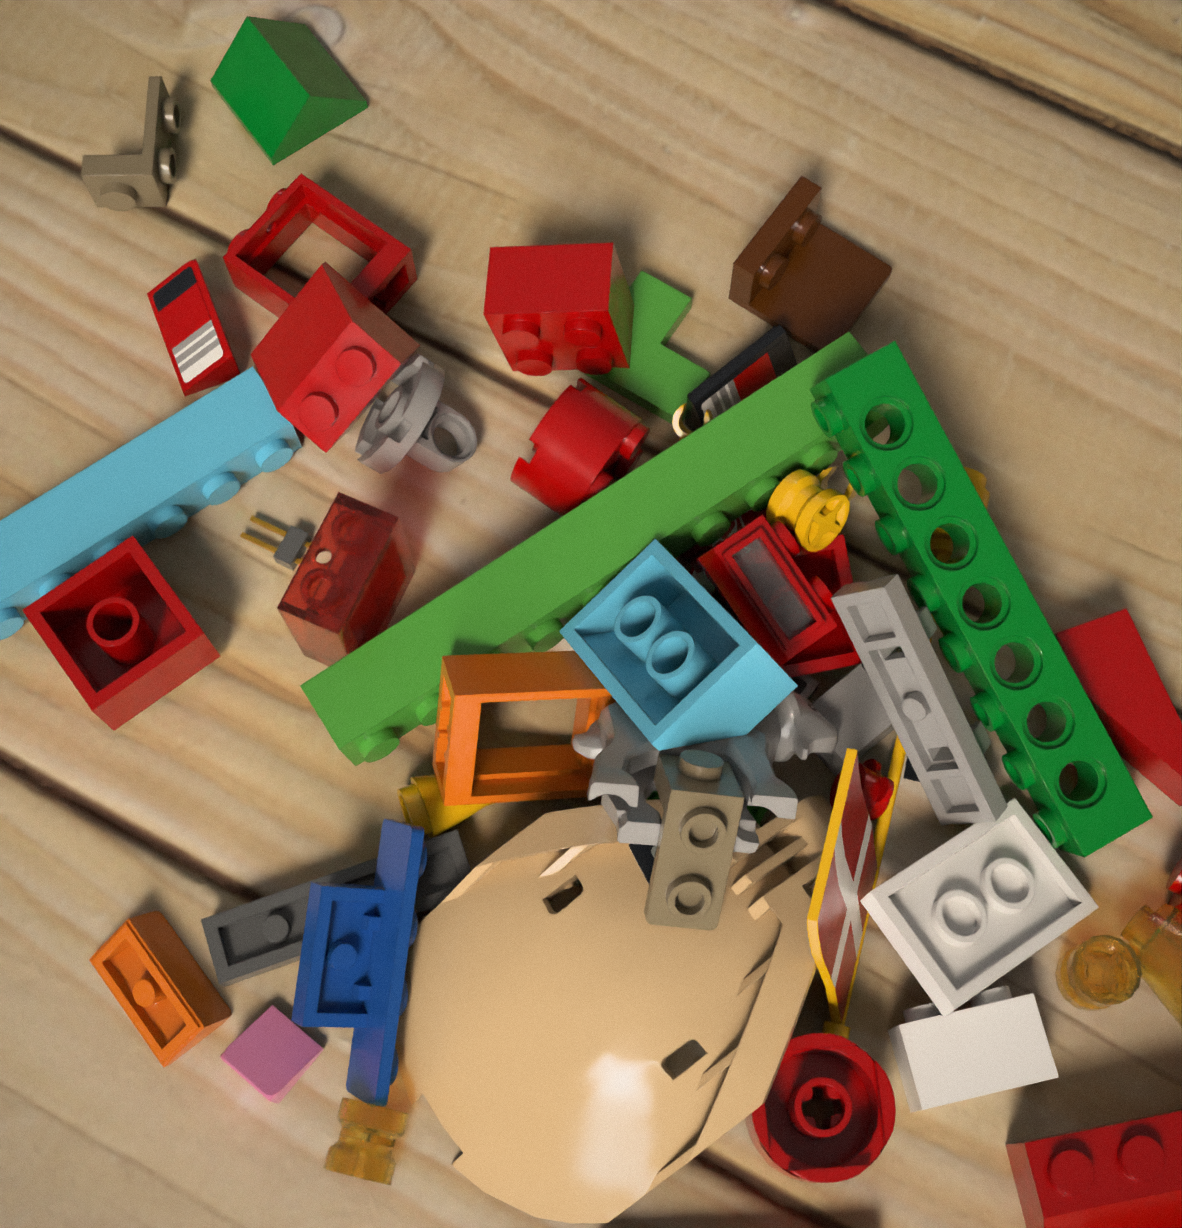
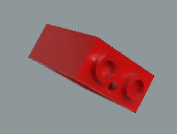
M302 173L287 188H282L273 195L266 211L249 229L240 231L233 238L227 253L223 256L234 286L278 318L295 297L266 278L264 274L312 223L369 262L350 284L384 314H387L417 281L413 254L409 247Z

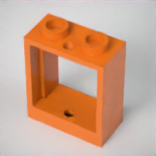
M575 651L442 656L432 766L444 806L587 797L595 760L586 758L576 752L572 741L575 734L587 732L590 725L599 719L601 711L608 705L615 703L616 700ZM577 698L571 744L477 749L481 703Z

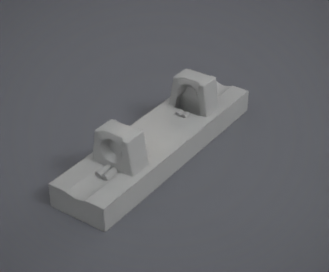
M898 574L844 585L831 597V600L940 824L954 825L997 821L1008 805L984 757V753L991 744V741L981 721H976L974 724L968 723L929 641L937 630V626L928 607L924 606L919 610L914 609ZM901 646L903 652L892 653L894 649Z

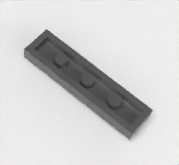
M458 830L424 841L427 848V862L422 876L418 878L414 906L417 919L428 915L471 872ZM377 858L201 919L218 983L226 987L299 961L311 882L374 886Z

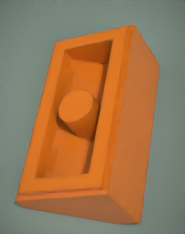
M152 911L128 918L89 959L163 1068L172 1064L206 1038L232 1015L228 1005L167 919L159 911Z

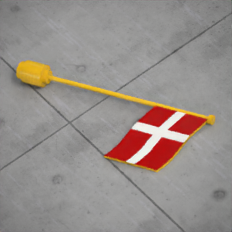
M964 467L987 509L990 499V493L985 488L987 478L979 471ZM938 527L934 530L930 539V548L935 558L946 563L953 551L951 537L946 531ZM897 735L887 778L894 782V791L887 809L877 819L874 836L861 789L858 750L847 748L807 915V930L811 953L825 985L831 1022L824 1021L822 1033L835 1034L849 1039L851 1028L845 1026V1021L870 915L860 900L876 888L906 755Z

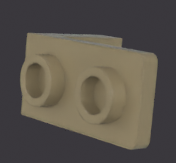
M149 76L142 154L83 155L81 177L97 207H106L115 211H128L134 207L167 206L168 184H175L177 180V160L171 144L172 134H179L181 130V111L178 99L170 98L162 76Z
M686 750L680 756L658 754L654 783L664 812L644 908L646 921L652 925L714 930L719 922L745 797L729 762L723 761L722 758L713 753L702 750Z

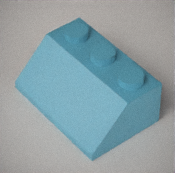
M656 539L559 631L648 741L659 751L747 735L798 686L747 631Z

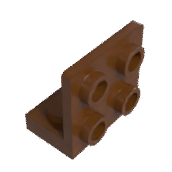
M801 176L733 263L729 299L771 326L778 327L780 325L786 331L787 336L816 353L847 332H850L890 278L892 267L821 224L822 216L817 213L822 187Z

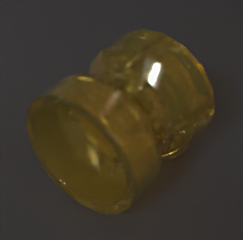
M1110 935L1093 936L1066 950L1058 960L1055 971L1057 988L1063 998L1075 1008L1085 1011L1103 1010L1128 1000L1139 988L1142 976L1140 960L1133 948L1122 939ZM1085 966H1087V968H1086V976H1087V977H1086V978H1085V975H1084Z
M342 1097L337 1114V1120L341 1125L338 1141L328 1147L323 1168L340 1174L391 1185L397 1165L392 1152L395 1141L405 1134L409 1113Z

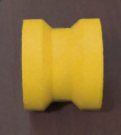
M799 469L786 476L775 488L768 502L766 519L770 525L777 520L781 521L789 531L795 534V540L807 551L817 552L833 542L841 532L850 511V501L846 495L836 489L828 488L824 490L821 488L820 481L815 475L807 470Z

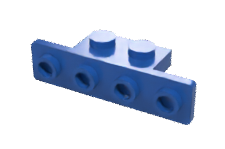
M384 819L382 823L374 886L311 882L291 1021L301 1027L354 1028L346 1089L350 1094L371 1107H385L387 1105L389 1087L394 1083L398 1073V1054L395 1048L399 1016L405 1011L408 1001L405 971L408 949L416 938L418 927L417 915L414 910L418 878L422 876L427 862L424 828L394 819Z

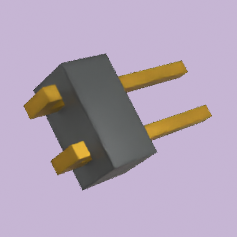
M253 515L251 516V522L283 536L284 539L279 547L276 548L244 532L241 533V538L274 553L273 557L276 563L292 571L295 570L297 565L306 568L308 563L301 557L307 548L314 552L317 549L316 544L311 541L309 533L292 525L288 532Z

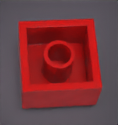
M613 242L490 247L483 315L512 371H519L529 376H545L555 370H579L585 374L602 375L609 373L612 368H630L634 302Z
M133 535L22 610L90 709L113 731L221 657Z

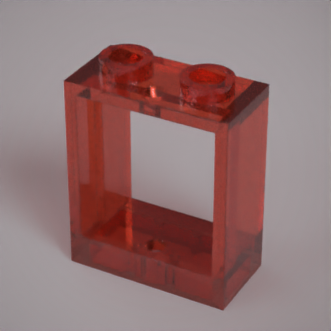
M338 492L277 607L304 656L326 666H331L387 629L416 572L399 517ZM324 551L331 553L332 556L329 562L322 564L316 561L319 553Z

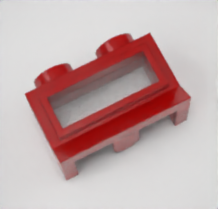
M762 514L690 562L697 574L704 571L725 602L722 607L781 667L789 659L838 627L830 615L836 608L831 600L833 595L824 582L816 575L807 580L793 560V557L800 553V548L790 531L779 520L770 525Z

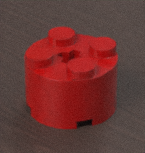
M579 378L576 388L569 385L537 425L529 438L534 443L532 451L535 452V455L530 463L519 456L513 468L510 481L560 516H564L612 485L615 479L613 476L621 479L633 470L643 454V450L640 447L646 440L650 428L644 425L642 418L583 378Z
M811 1033L798 1036L789 1041L765 1103L748 1115L745 1121L755 1148L766 1163L778 1172L802 1182H841L861 1174L883 1151L894 1130L896 1116L895 1097L886 1072L877 1061L857 1046V1044L835 1034ZM812 1089L818 1090L821 1101L832 1102L834 1107V1115L823 1118L822 1129L816 1127L814 1117L804 1116L802 1112V1103L812 1099Z

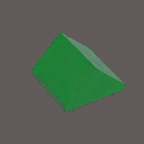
M247 16L210 80L212 87L273 166L368 108L365 98L309 28L301 23Z

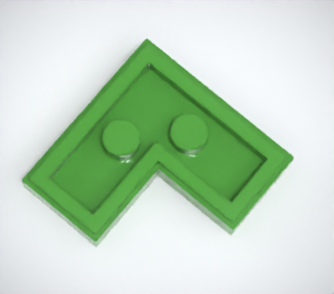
M641 270L629 287L634 302L630 368H612L606 374L586 375L672 424L675 411L681 405L687 403V395L711 377V372L665 347L691 310L692 298ZM686 410L682 416V422L685 419Z

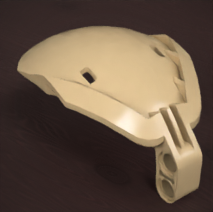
M816 795L799 801L797 803L795 819L775 817L762 827L756 822L755 832L758 835L760 844L754 853L733 852L719 922L714 930L652 925L646 921L644 908L649 884L628 846L629 844L618 842L616 826L602 805L545 813L478 864L418 924L416 938L408 949L405 971L408 1001L405 1011L399 1016L395 1044L398 1054V1068L411 1106L425 1096L442 1126L463 1152L451 1165L485 1193L534 1217L566 1223H609L764 1104L797 1024L817 968L809 943L807 915L812 898L809 888L815 885L833 809L822 795ZM660 799L646 800V803L659 812L662 819L664 810ZM579 879L583 886L581 895L560 912H555L550 902L565 889H571L574 882ZM690 1040H696L707 1053L703 1057L696 1056L693 1059V1064L676 1076L666 1066V1058Z

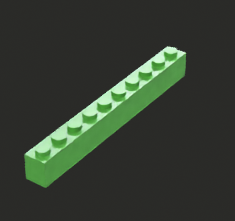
M847 332L300 685L338 749L355 766L364 761L371 763L386 757L397 748L400 743L399 738L421 724L429 726L436 723L442 656L545 652L556 646L564 638L559 631L654 539L676 559L697 544L700 547H704L717 541L728 531L731 525L730 522L750 509L758 512L767 508L775 488L790 473L802 469L817 475L827 469L835 461L838 452L842 448L835 436L832 438L827 437L818 426L811 410V403L815 399L810 389L827 377L868 356L867 352L853 335ZM869 411L865 419V429L869 437L873 439L889 423L880 413Z

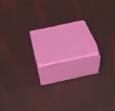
M271 1005L225 1049L220 1058L266 1099L279 1104L324 1048L278 1008Z

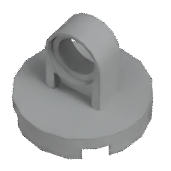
M417 353L406 362L391 380L398 387L389 395L386 401L375 400L360 430L355 452L362 455L357 460L379 474L390 471L405 455L431 470L449 472L473 456L476 451L477 437L469 420L439 401L445 381L444 369ZM441 427L453 435L457 444L455 456L447 455L438 448L434 439L435 428Z

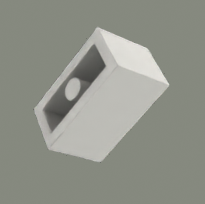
M1009 986L981 991L969 999L972 1008L951 1012L943 1017L934 1003L904 1010L903 1015L906 1023L897 1025L888 1030L910 1113L1059 1078L1034 993L1012 998Z

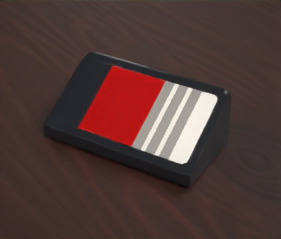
M780 325L778 327L774 326L687 395L685 424L691 431H695L704 425V416L707 409L711 411L714 419L797 365L787 333Z

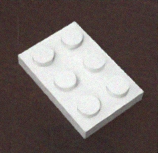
M1016 798L1007 802L1008 807L997 821L973 824L870 891L860 900L943 1017L953 1012L1099 908Z

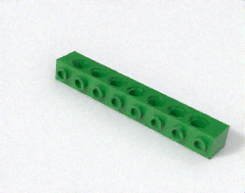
M896 341L891 342L813 386L810 391L815 401L811 403V410L818 426L827 437H836L848 459L843 462V469L849 483L859 496H868L880 518L875 521V528L881 542L893 556L899 554L911 575V578L907 580V587L912 599L919 609L927 606L943 634V637L938 639V643L944 658L955 672H963L975 693L974 696L970 697V703L975 715L988 731L992 732L995 730L1007 752L1002 755L1004 768L1019 789H1027L1038 809V812L1033 814L1034 822L1053 848H1059L1062 851L1085 858L1153 818ZM869 411L878 412L887 419L890 426V437L886 444H879L873 441L867 434L865 419ZM903 469L913 472L921 482L922 492L916 504L909 503L899 493L897 483ZM937 527L946 531L953 542L952 555L946 563L937 560L930 548L931 535ZM971 586L975 587L984 599L983 613L975 622L966 616L962 606L963 596ZM1004 645H1007L1012 650L1016 661L1013 673L1006 680H1003L995 669V656ZM1036 704H1040L1046 713L1047 723L1044 731L1034 738L1028 730L1027 717L1030 710ZM1072 762L1077 770L1078 780L1073 791L1068 795H1064L1059 786V776L1062 769Z

